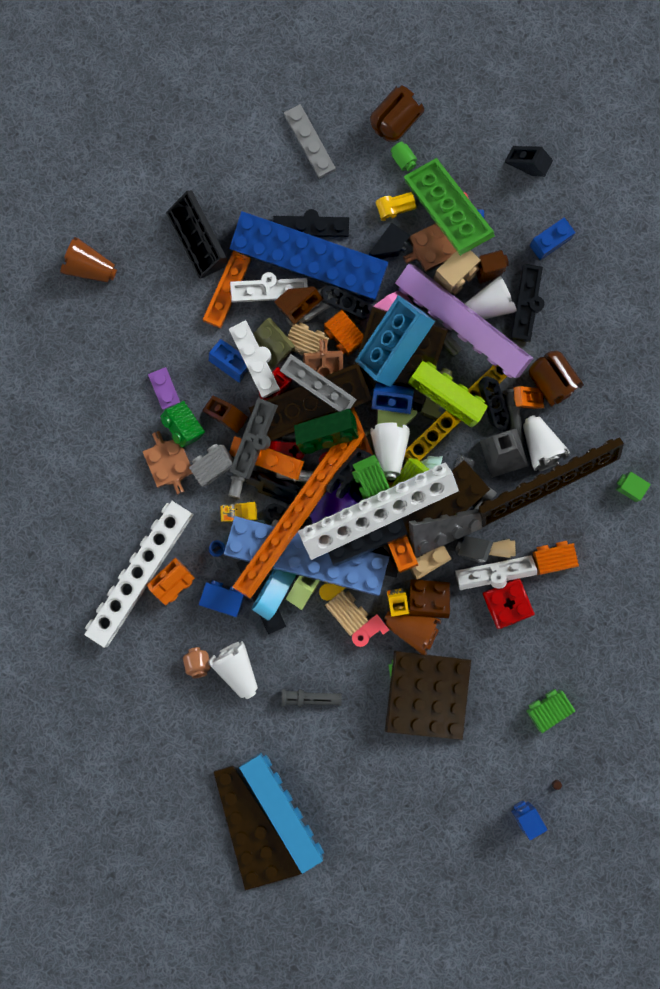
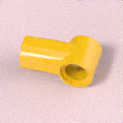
M412 192L395 197L384 196L375 202L381 221H386V218L389 217L393 219L397 214L416 209L415 198Z

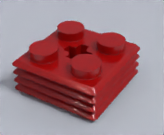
M520 579L507 582L503 588H493L482 593L497 629H502L535 615ZM507 598L509 601H513L511 609L504 606Z

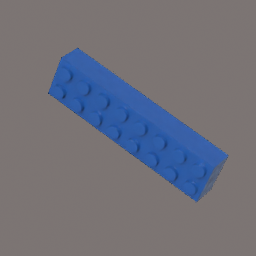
M241 211L229 248L248 257L375 301L388 267L387 261Z

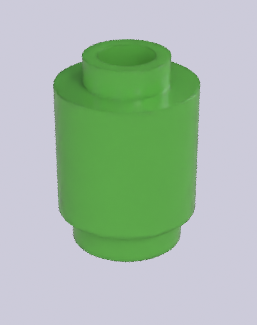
M401 141L392 147V157L402 171H410L417 165V157L407 144Z

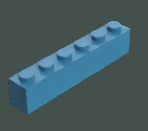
M259 753L241 764L239 768L303 874L323 861L322 854H324V851L319 842L315 844L312 836L314 834L309 825L305 826L301 820L303 815L299 808L296 807L294 809L291 803L293 798L289 791H284L280 784L283 782L277 772L273 773L270 766H272L269 757Z

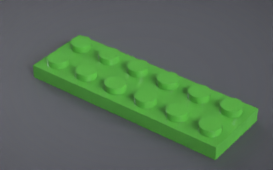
M437 158L404 176V180L460 256L495 237L492 228Z

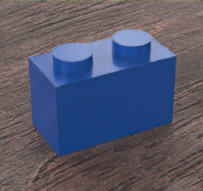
M564 217L533 238L529 246L539 260H542L570 241L576 232Z
M376 383L373 392L372 409L411 414L415 388L397 385L389 387L382 383Z
M214 580L211 583L206 582L199 605L238 617L245 595L236 591L233 586L230 589L222 587L223 583Z
M521 801L514 805L515 809L511 812L522 832L529 840L548 831L536 808L529 801L526 803Z

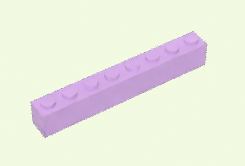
M408 264L395 282L400 287V292L407 296H412L414 298L413 302L420 307H426L429 310L428 314L435 319L440 318L443 321V326L451 331L452 329L458 333L457 336L462 341H469L476 352L479 354L484 353L488 357L487 360L494 366L499 365L503 368L502 372L509 378L520 377L533 360V357L417 266Z

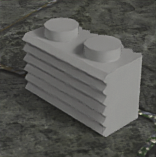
M215 444L207 450L208 454L203 457L200 455L192 460L193 464L189 469L202 487L209 485L230 470L234 459L224 445Z

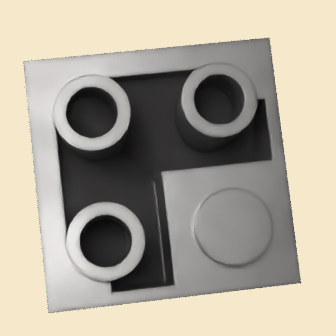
M512 429L480 441L491 478L529 466L517 429Z

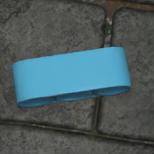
M273 569L254 602L252 610L269 621L277 611L296 574Z

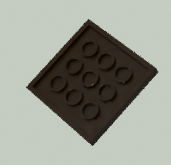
M372 307L358 355L387 313V310ZM435 325L430 328L393 385L412 387L407 382L422 361L425 363L429 361L435 366L437 365L448 329ZM359 366L367 387L374 389L376 383L380 382L373 379ZM415 389L413 402L424 405L426 396Z
M394 651L385 732L463 740L471 660Z

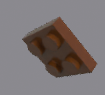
M411 579L409 615L449 619L450 582Z

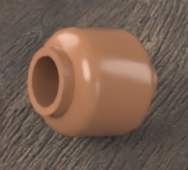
M199 647L189 649V653L183 657L186 674L192 678L206 676L207 672L211 669L208 663V652L200 650Z

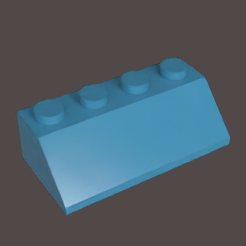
M398 295L355 362L373 379L391 387L435 321Z

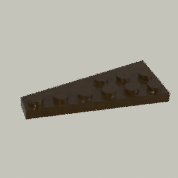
M232 765L215 770L214 776L245 891L301 875V871L281 837L235 767Z

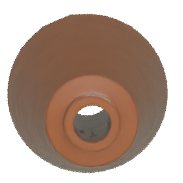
M74 237V240L72 239L64 257L66 264H62L60 270L65 275L107 283L109 280H114L117 270L114 269L115 264L77 237Z
M390 611L387 612L384 618V622H386L389 630L424 656L427 655L425 649L430 650L439 631L436 629L437 624L441 625V619L437 617L409 614L391 617Z

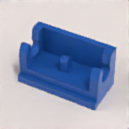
M222 339L209 352L208 361L239 383L243 379L244 373L249 371L241 353Z

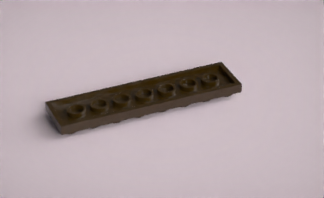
M620 437L615 440L610 439L603 446L597 449L592 448L581 457H573L563 466H555L551 469V472L545 475L539 474L532 481L521 483L510 492L505 491L492 501L487 500L483 502L479 507L482 527L619 460L624 446L623 441Z

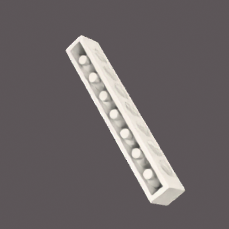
M443 463L424 473L417 474L409 480L400 482L394 487L381 491L368 499H364L349 508H345L334 515L325 517L319 522L306 526L304 529L299 530L298 533L310 559L313 560L459 490L452 471L446 463Z
M173 501L170 504L166 503L161 511L163 515L152 524V532L149 536H145L140 543L141 549L138 553L135 552L129 560L131 564L127 570L123 569L118 577L120 581L116 586L113 585L107 593V596H109L107 601L99 605L96 610L97 616L94 620L91 619L85 627L87 631L84 635L104 648L109 646L145 591L146 584L152 580L194 515ZM169 518L175 519L176 523L173 528H167L166 521ZM162 534L165 541L163 544L157 545L155 539L158 535ZM147 551H152L154 554V558L150 562L145 560V553ZM138 567L143 570V575L140 578L134 576V570ZM126 584H130L132 587V592L129 595L123 592V587ZM116 600L121 604L118 612H115L112 608V604ZM105 617L110 621V625L106 629L101 625V621Z

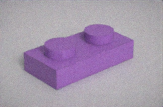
M166 367L148 374L162 410L180 403Z

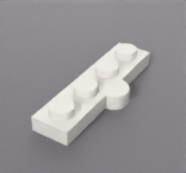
M267 272L263 274L261 280L230 282L231 302L277 300L288 289L308 287L307 278L277 280L273 273Z
M245 320L229 328L262 398L264 399L280 391L267 364L271 359V352L267 347H259L247 321Z
M531 555L456 570L455 575L460 590L489 584L494 588L500 589L505 587L509 580L537 575V568Z

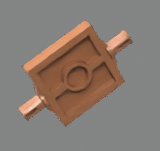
M435 223L410 236L409 241L413 247V252L403 256V258L406 260V264L417 259L426 272L443 264L456 252V249Z
M327 339L319 340L320 351L303 353V363L322 376L343 369V352L328 351Z
M160 431L154 432L152 435L156 445L142 452L156 486L159 488L164 485L173 484L177 495L180 494V491L183 493L185 491L180 481L184 477L193 474L189 469L191 465L184 448H181L174 440L163 441Z

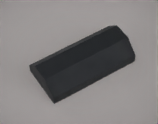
M186 191L166 214L198 277L204 278L222 269L228 262L193 191Z

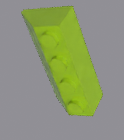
M422 361L407 383L469 427L475 426L481 420L488 407L484 404L485 400L478 395L474 397L464 385L454 383L452 381L453 378L448 374L438 372L436 370L437 367L431 362L427 361L425 363Z

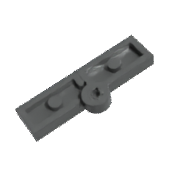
M260 398L257 399L229 472L245 479L250 478L260 450H266L270 446L271 441L267 436V432L278 405Z

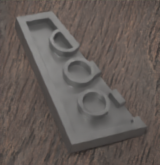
M478 509L457 512L454 516L441 515L438 519L425 518L421 522L409 521L410 545L415 557L482 529L481 514Z

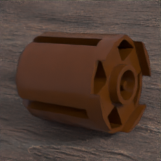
M403 85L399 88L396 86L371 113V126L375 133L383 137L384 140L388 142L399 141L424 113L423 104H417L412 98L414 95L412 91Z
M559 351L546 353L544 357L538 358L529 369V376L551 407L554 406L555 402L559 404L570 397L574 390L577 388L581 389L584 386L567 359Z

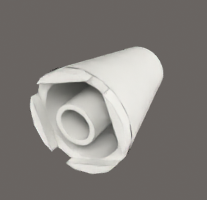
M501 276L497 277L465 303L466 306L483 319L517 311Z
M534 415L525 420L523 429L534 471H537V469L539 471L547 470L558 465V460L562 457L564 460L569 457L570 452L541 417Z
M393 422L380 423L375 425V429L371 428L370 433L375 455L386 480H395L401 472L410 429L406 425H403V428L397 427V423Z
M243 641L240 644L236 642L220 650L221 653L217 658L213 655L209 659V665L240 698L245 697L249 699L256 694L255 691L258 687Z

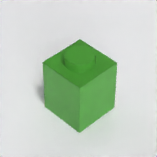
M629 472L619 477L617 481L619 486L616 490L634 502L641 501L651 484L633 472Z

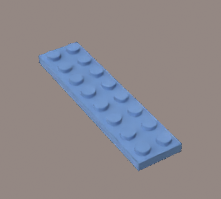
M235 516L224 555L250 562L275 526ZM296 533L272 568L380 596L389 557L368 552L333 566L328 552L311 560L299 533Z

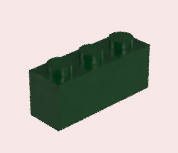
M350 408L294 425L296 445L303 455L359 438L356 418Z

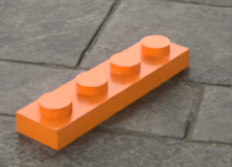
M236 251L232 252L203 317L204 322L220 329L222 328L233 303L231 302L230 282L243 280L251 262L250 257Z
M234 436L229 451L231 456H236L242 438ZM268 448L260 450L255 465L298 480L304 461Z

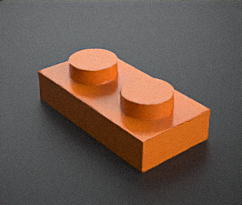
M514 387L516 407L544 408L543 394L538 388Z

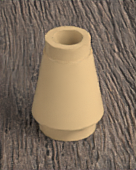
M507 539L493 542L489 555L505 558L516 556L515 541Z

